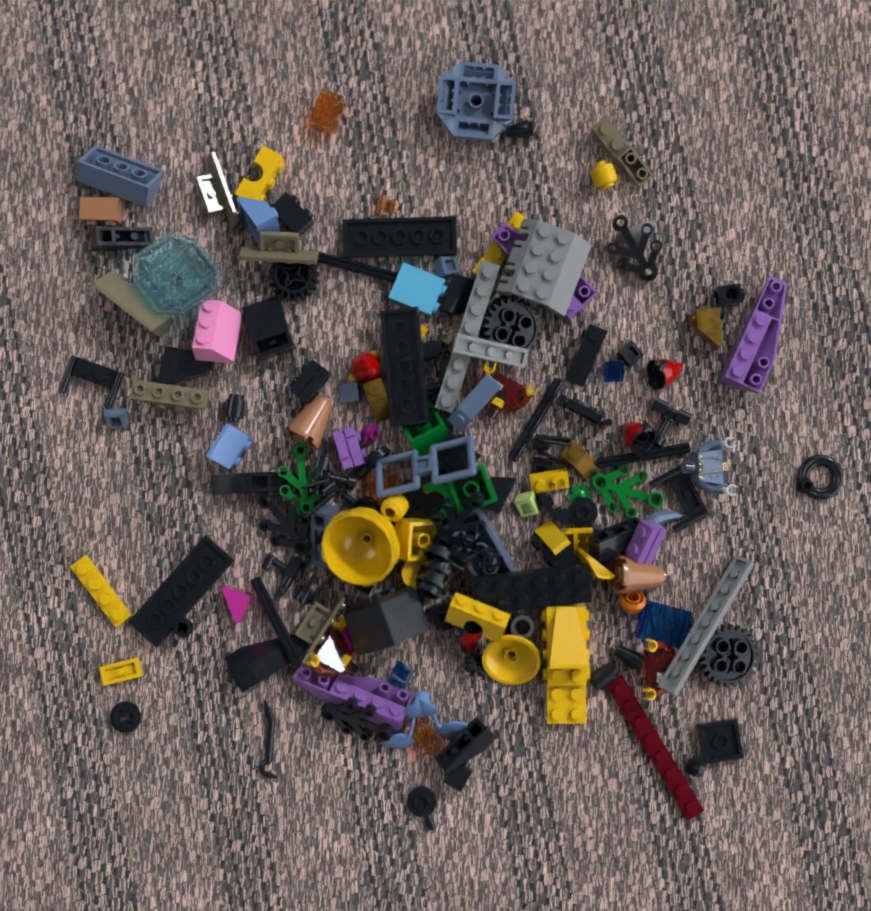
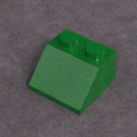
M433 403L428 405L430 423L402 426L413 449L418 451L419 457L428 454L431 445L443 442L449 434Z

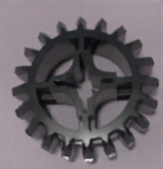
M285 262L271 263L275 269L270 268L269 272L274 275L268 276V279L273 281L270 286L275 288V294L280 293L279 297L281 299L287 295L286 299L290 302L293 296L294 301L298 302V296L305 300V293L308 296H312L309 290H317L313 283L319 284L320 282L315 278L320 276V273L316 271L318 269L317 264L306 265L304 263H296L294 267L288 268L285 266L287 265ZM304 265L309 269L308 281L301 275ZM280 272L287 276L284 287L281 286L279 281ZM295 272H296V274L298 275V277H299L300 279L297 278V279L292 280V278H291V276L289 275V273H290V274H292V273L295 274ZM296 284L303 286L298 290H290Z

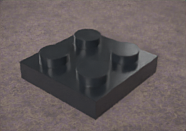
M737 718L697 723L705 764L744 758Z

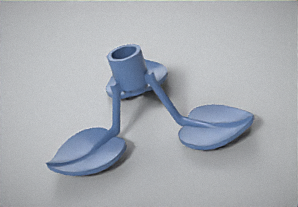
M421 691L414 694V700L404 709V715L412 718L409 733L406 735L402 733L394 734L389 741H382L381 745L395 749L407 748L413 745L414 738L411 737L415 719L421 716H432L439 729L437 734L445 738L456 737L468 724L452 721L441 725L436 717L437 707L430 703L429 693Z

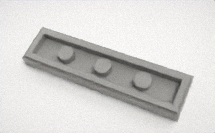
M455 333L451 352L525 368L529 349Z

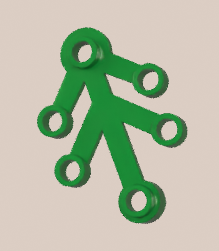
M301 443L295 444L291 448V455L296 458L298 479L289 473V469L286 466H280L276 471L279 477L284 478L300 491L299 498L291 492V488L288 485H283L278 490L282 497H286L289 500L292 498L300 500V507L297 509L299 516L309 513L315 507L314 503L321 496L313 493L308 498L309 488L301 489L302 486L311 483V479L315 478L317 468H314L313 472L306 479L304 457L307 454V448ZM298 447L302 448V454L297 453ZM281 468H284L286 470L285 475H281L279 473V470ZM283 487L288 489L287 494L281 492ZM304 504L309 506V510L307 512L303 510Z
M624 464L607 475L597 473L590 480L591 488L601 493L607 504L606 509L611 513L618 510V504L613 501L608 490L616 492L626 511L625 516L627 518H634L637 515L636 509L632 507L627 496L647 501L648 505L653 508L660 507L664 501L663 496L658 492L647 494L628 488L638 482L647 480L648 474L644 470L638 471L635 476L619 484L610 482L619 476L629 474L630 469ZM621 467H625L627 469V472L625 474H622L620 472ZM641 472L645 474V478L643 480L639 479L638 477L639 473ZM598 479H601L603 481V485L601 487L597 486L596 481ZM653 496L658 498V502L656 504L652 503L651 498ZM611 503L616 505L613 511L609 509ZM629 509H632L634 511L633 516H629L627 514V511Z

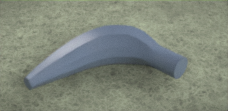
M669 510L657 511L650 514L645 520L655 521L661 525L666 522L686 518V513Z

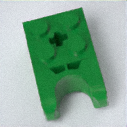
M485 462L476 465L477 473L474 476L438 485L428 482L421 487L424 493L440 492L445 498H451L454 501L455 515L460 514L468 505V497L472 493V490H468L470 483L476 485L475 491L483 494V506L498 500ZM443 509L438 510L443 514V520L447 519L446 511Z

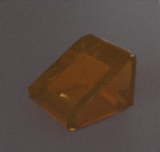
M380 195L373 213L385 218H395L400 202L386 195Z

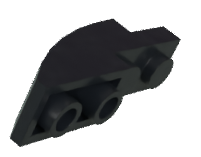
M282 471V472H279V473H280L281 475H285V474H286V471ZM276 472L211 476L212 495L278 491L283 485L290 487V483L284 478L279 477ZM283 487L281 491H288V489Z

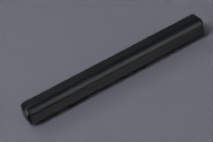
M319 251L318 263L395 283L398 276L397 272Z
M554 378L509 454L508 458L511 461L517 462L562 387V380Z
M689 443L648 449L645 451V454L633 457L632 452L598 458L596 463L597 467L601 469L690 452Z
M261 577L252 579L251 584L291 665L300 663L301 658Z

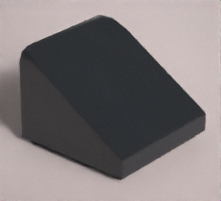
M533 456L531 474L551 471V459Z

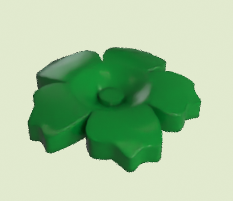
M577 484L573 485L570 490L572 494L568 495V500L571 502L578 497L592 499L590 493H587L589 491L587 485H581L580 488Z

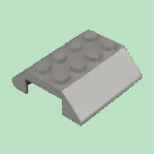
M523 219L518 235L527 238V241L515 240L513 244L515 247H512L507 260L509 265H505L504 268L505 271L514 273L513 277L501 276L500 281L503 283L498 284L496 291L508 297L512 294L548 307L546 311L565 317L592 245L574 232L541 220Z

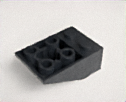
M278 295L242 308L254 350L260 361L297 349Z

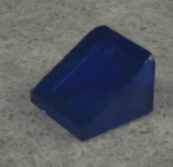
M608 361L603 363L604 382H623L624 361Z
M398 661L387 681L404 689L415 670Z

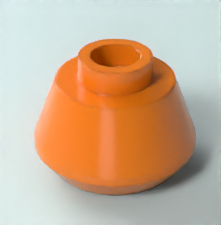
M640 591L624 593L620 596V603L626 613L634 615L640 613L644 608L646 597Z

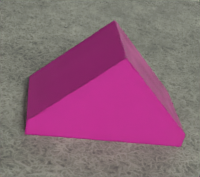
M230 586L221 588L235 623L242 622L253 596Z

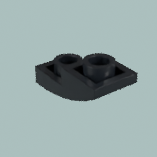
M543 492L537 495L543 507L553 518L564 525L569 524L568 519L570 516L566 508L562 509L561 506L553 509L554 501L550 494L546 495Z

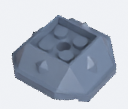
M461 61L440 75L436 115L453 138L491 142L513 121L516 81L510 78L499 65ZM478 100L481 104L474 106L471 102Z

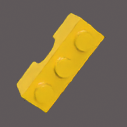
M263 145L253 161L256 167L263 170V175L258 181L254 182L243 178L235 192L237 198L245 197L266 201L267 197L265 195L267 191L273 189L277 174H281L285 168L283 156Z
M455 593L449 605L445 621L461 628L464 627L467 621H475L483 629L481 636L500 643L511 614Z

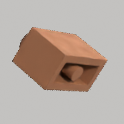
M80 197L79 220L88 227H95L97 224H104V226L108 227L122 225L123 202L119 198Z

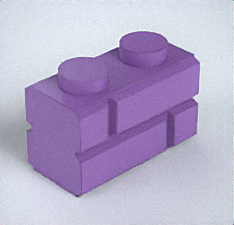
M354 427L332 433L343 471L365 464V460L368 458L365 448L361 449L359 444L362 441L359 430L355 431Z
M640 519L625 555L636 563L651 564L667 530L655 521Z

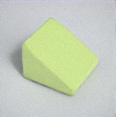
M534 491L521 493L516 496L513 503L521 517L539 514Z

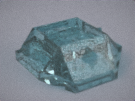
M167 233L137 253L133 283L157 314L186 315L216 294L220 268L198 240ZM181 276L182 279L176 281L173 280V277Z

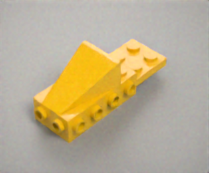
M581 603L545 607V610H542V621H545V629H542V641H545V649H542V660L545 661V668H542V679L546 680L547 724H586L587 680H590V650L586 649V641L590 639L589 629H586V621H589V609H586V606L581 605Z

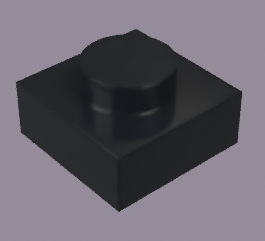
M632 340L616 353L628 368L632 367L644 355Z

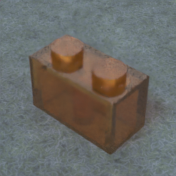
M322 88L308 121L309 128L331 137L332 132L337 131L339 115H343L346 108L343 96Z

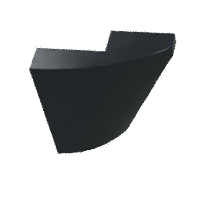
M452 273L443 306L444 313L455 316L464 314L475 281L474 279Z

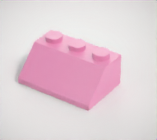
M202 299L192 345L195 360L234 363L243 314L222 301Z

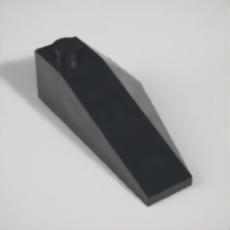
M295 634L289 635L299 656L304 654L309 644ZM278 638L243 646L225 657L231 675L242 693L290 663Z

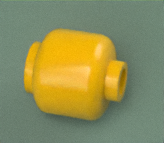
M605 160L595 163V168L590 171L594 187L604 190L614 186V182L617 181L614 165L606 163Z
M401 494L386 497L381 503V514L391 522L399 521L407 513L409 504L407 499Z

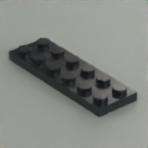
M456 216L342 219L343 258L457 255Z
M419 307L380 311L391 426L430 423Z
M451 431L443 442L459 437ZM466 444L437 451L439 476L468 469ZM475 451V458L477 462L481 455L477 451ZM431 475L420 477L419 489L401 493L409 504L408 511L403 518L431 519L432 513L437 511L445 499L443 494L440 492L424 493L421 488L424 484L431 482Z
M205 535L128 623L156 648L159 647L173 631L176 620L185 618L233 564L235 559L208 535Z
M588 563L470 576L472 598L503 612L591 602Z

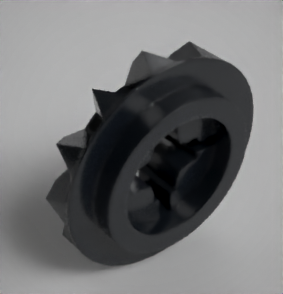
M123 701L116 704L111 710L110 722L117 731L128 733L138 727L141 722L142 713L138 706L132 702ZM123 712L125 714L128 712H132L129 716L130 721L125 720L120 722L123 718Z

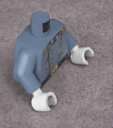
M727 437L724 441L721 439L707 441L696 449L695 454H690V462H682V473H690L691 481L696 482L697 486L707 493H727L731 497L736 496L737 494H731L728 491L731 487L737 488V486L727 484L726 448H723V446L728 448L735 447L736 445L729 446L727 444V440L734 437Z

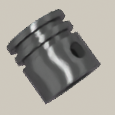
M518 614L511 619L510 629L514 635L528 638L534 631V624L527 615Z

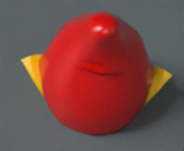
M372 350L367 353H360L353 358L349 377L351 382L360 381L366 383L378 379L381 373L378 351Z

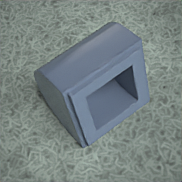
M126 408L105 409L104 417L108 429L127 428L128 412Z

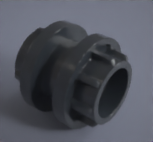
M431 557L428 561L422 563L421 569L424 571V574H417L415 582L417 583V591L420 594L436 600L440 599L442 595H446L448 587L445 585V582H452L454 574L452 573L451 564L447 561Z

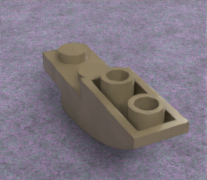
M607 116L590 128L591 132L600 142L599 146L638 188L654 176L632 145L628 146Z

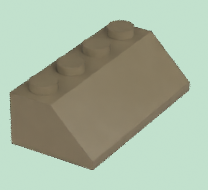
M110 271L91 284L160 338L175 321L170 317L173 313L164 306L162 309L157 307L156 304L158 302L149 295L147 297L141 294L143 290L135 284L130 286L126 283L128 279L120 272L116 275Z

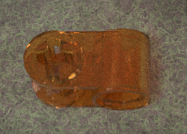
M396 472L384 474L383 490L401 486L403 482L401 475ZM392 475L398 477L399 481L396 486L389 484V478ZM375 477L364 481L370 490V497L377 498L374 486Z
M420 718L419 723L413 728L411 738L420 744L430 755H437L442 750L443 740L423 718ZM436 740L440 746L438 749H431L429 742Z

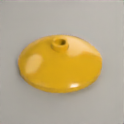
M503 635L500 643L491 640L486 645L482 654V664L486 673L492 679L507 685H519L530 681L536 676L540 669L541 657L536 646L529 640L517 635Z

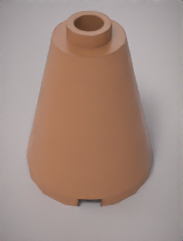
M323 395L321 397L316 396L285 428V433L290 438L294 435L297 443L304 444L309 449L314 450L315 448L318 450L331 413V400Z
M617 555L614 557V559H617L615 564H611L610 571L616 577L610 579L611 586H615L616 590H613L615 594L659 587L663 585L667 578L666 572L662 567L653 564L636 563L626 556Z

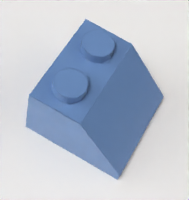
M245 197L236 198L240 220L259 246L260 231L279 232L278 228H280V225L277 221L279 216L274 207L271 208L266 201Z
M226 423L206 454V457L233 470L234 467L237 468L242 461L240 457L243 452H247L250 449L252 437L233 425Z

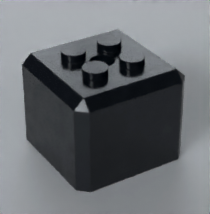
M412 586L398 590L393 587L385 590L384 593L383 591L375 593L370 598L366 597L358 600V605L345 609L343 614L357 656L390 648L430 630L417 591Z

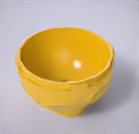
M364 507L344 510L336 514L325 527L321 540L322 550L320 552L323 561L326 562L329 569L341 580L353 585H363V587L375 585V583L383 580L397 563L400 553V542L391 522L378 513V511Z

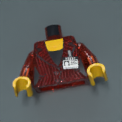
M488 360L485 362L481 380L488 373L502 385L487 403L490 407L485 415L489 418L496 420L500 411L508 414V412L520 410L539 391V387L535 391L530 388L533 382L524 387L496 372V363L493 368H489L487 366Z
M338 616L339 623L336 621L332 622V626L337 628V630H334L327 637L316 654H309L311 661H305V665L311 666L320 677H338L343 671H346L353 677L359 669V666L351 661L356 654V650L354 648L349 649L341 632L346 628L344 617Z
M646 638L645 641L649 642V646L643 649L646 650L645 686L648 688L642 689L643 692H647V697L643 699L654 700L655 697L666 693V691L658 687V684L673 661L676 652L664 642Z

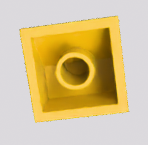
M402 518L396 521L395 531L400 542L398 559L407 562L428 560L429 558L424 555V551L428 544L434 545L433 537L436 534L435 524L431 522V519Z

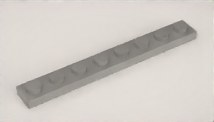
M481 260L458 331L459 334L473 337L478 336L500 265ZM451 353L434 406L435 408L453 413L471 356Z
M738 555L734 556L659 682L658 687L674 696L678 695L753 568L754 563L751 560Z

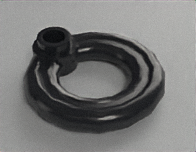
M817 454L808 457L801 464L798 470V484L796 487L800 493H805L813 499L825 500L839 492L843 484L844 474L841 466L835 459L827 455ZM824 466L831 472L832 480L827 487H814L813 482L809 479L810 472L814 467ZM805 482L809 485L808 489H805L803 487V484Z

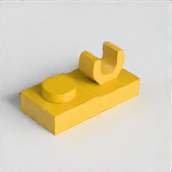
M567 468L529 474L530 488L535 494L570 488Z

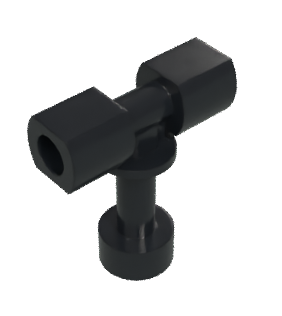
M660 398L655 400L651 408L661 413V418L663 419L653 444L663 447L666 441L663 436L670 423L674 424L677 421L686 426L692 414L682 409L676 410L669 406L670 403Z
M317 455L314 467L317 470L315 478L311 479V483L323 480L326 477H329L330 480L337 478L341 484L345 485V489L354 490L357 476L348 474L347 477L330 474L331 470L327 469L330 457ZM323 484L309 488L308 492L321 495Z

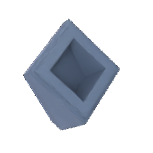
M456 255L439 257L434 261L438 277L452 276V273L460 274Z
M358 382L339 385L341 404L360 402Z

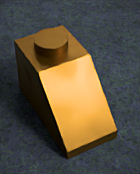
M696 309L693 315H690V325L694 326V331L714 349L720 348L722 346L720 309Z
M378 378L363 383L375 421L378 422L390 418L388 397L382 379Z
M572 440L569 442L571 446H566L558 456L568 465L572 466L585 480H588L598 469L597 463L588 452Z

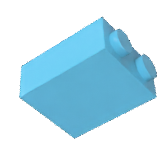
M403 262L389 294V301L406 308L419 307L420 314L431 318L432 314H437L440 306L437 302L440 296L444 297L446 293V280Z

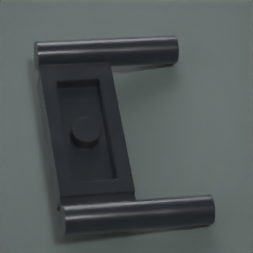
M71 355L58 391L66 393L73 375L111 389L104 407L112 409L125 374Z
M563 394L556 400V405H564L565 408L599 424L601 429H606L612 425L611 419L607 418L601 421L603 416L599 414L600 411L591 406L590 408L583 406V402L573 397V399L569 398L567 400V396Z
M681 465L648 482L650 488L653 489L669 480V484L678 501L689 517L672 526L675 533L710 515L688 474L682 473Z

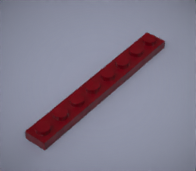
M623 675L617 677L607 686L609 692L687 820L692 819L704 811L703 807Z

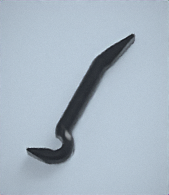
M264 699L268 725L265 759L259 765V772L266 778H277V775L265 770V765H270L273 759L275 717L268 702Z

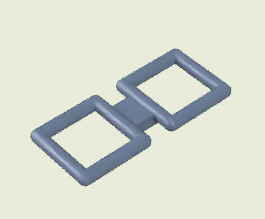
M469 435L433 444L429 447V454L420 457L418 451L414 449L380 458L375 463L376 497L381 499L417 490L420 488V477L431 475V483L433 485L476 475L473 436ZM466 444L468 469L439 476L437 451ZM411 458L412 483L383 490V465Z

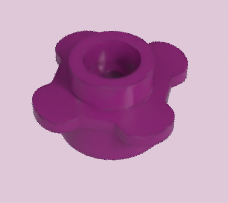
M377 423L374 425L366 424L362 428L361 436L364 438L363 441L365 443L376 441L379 434V425Z

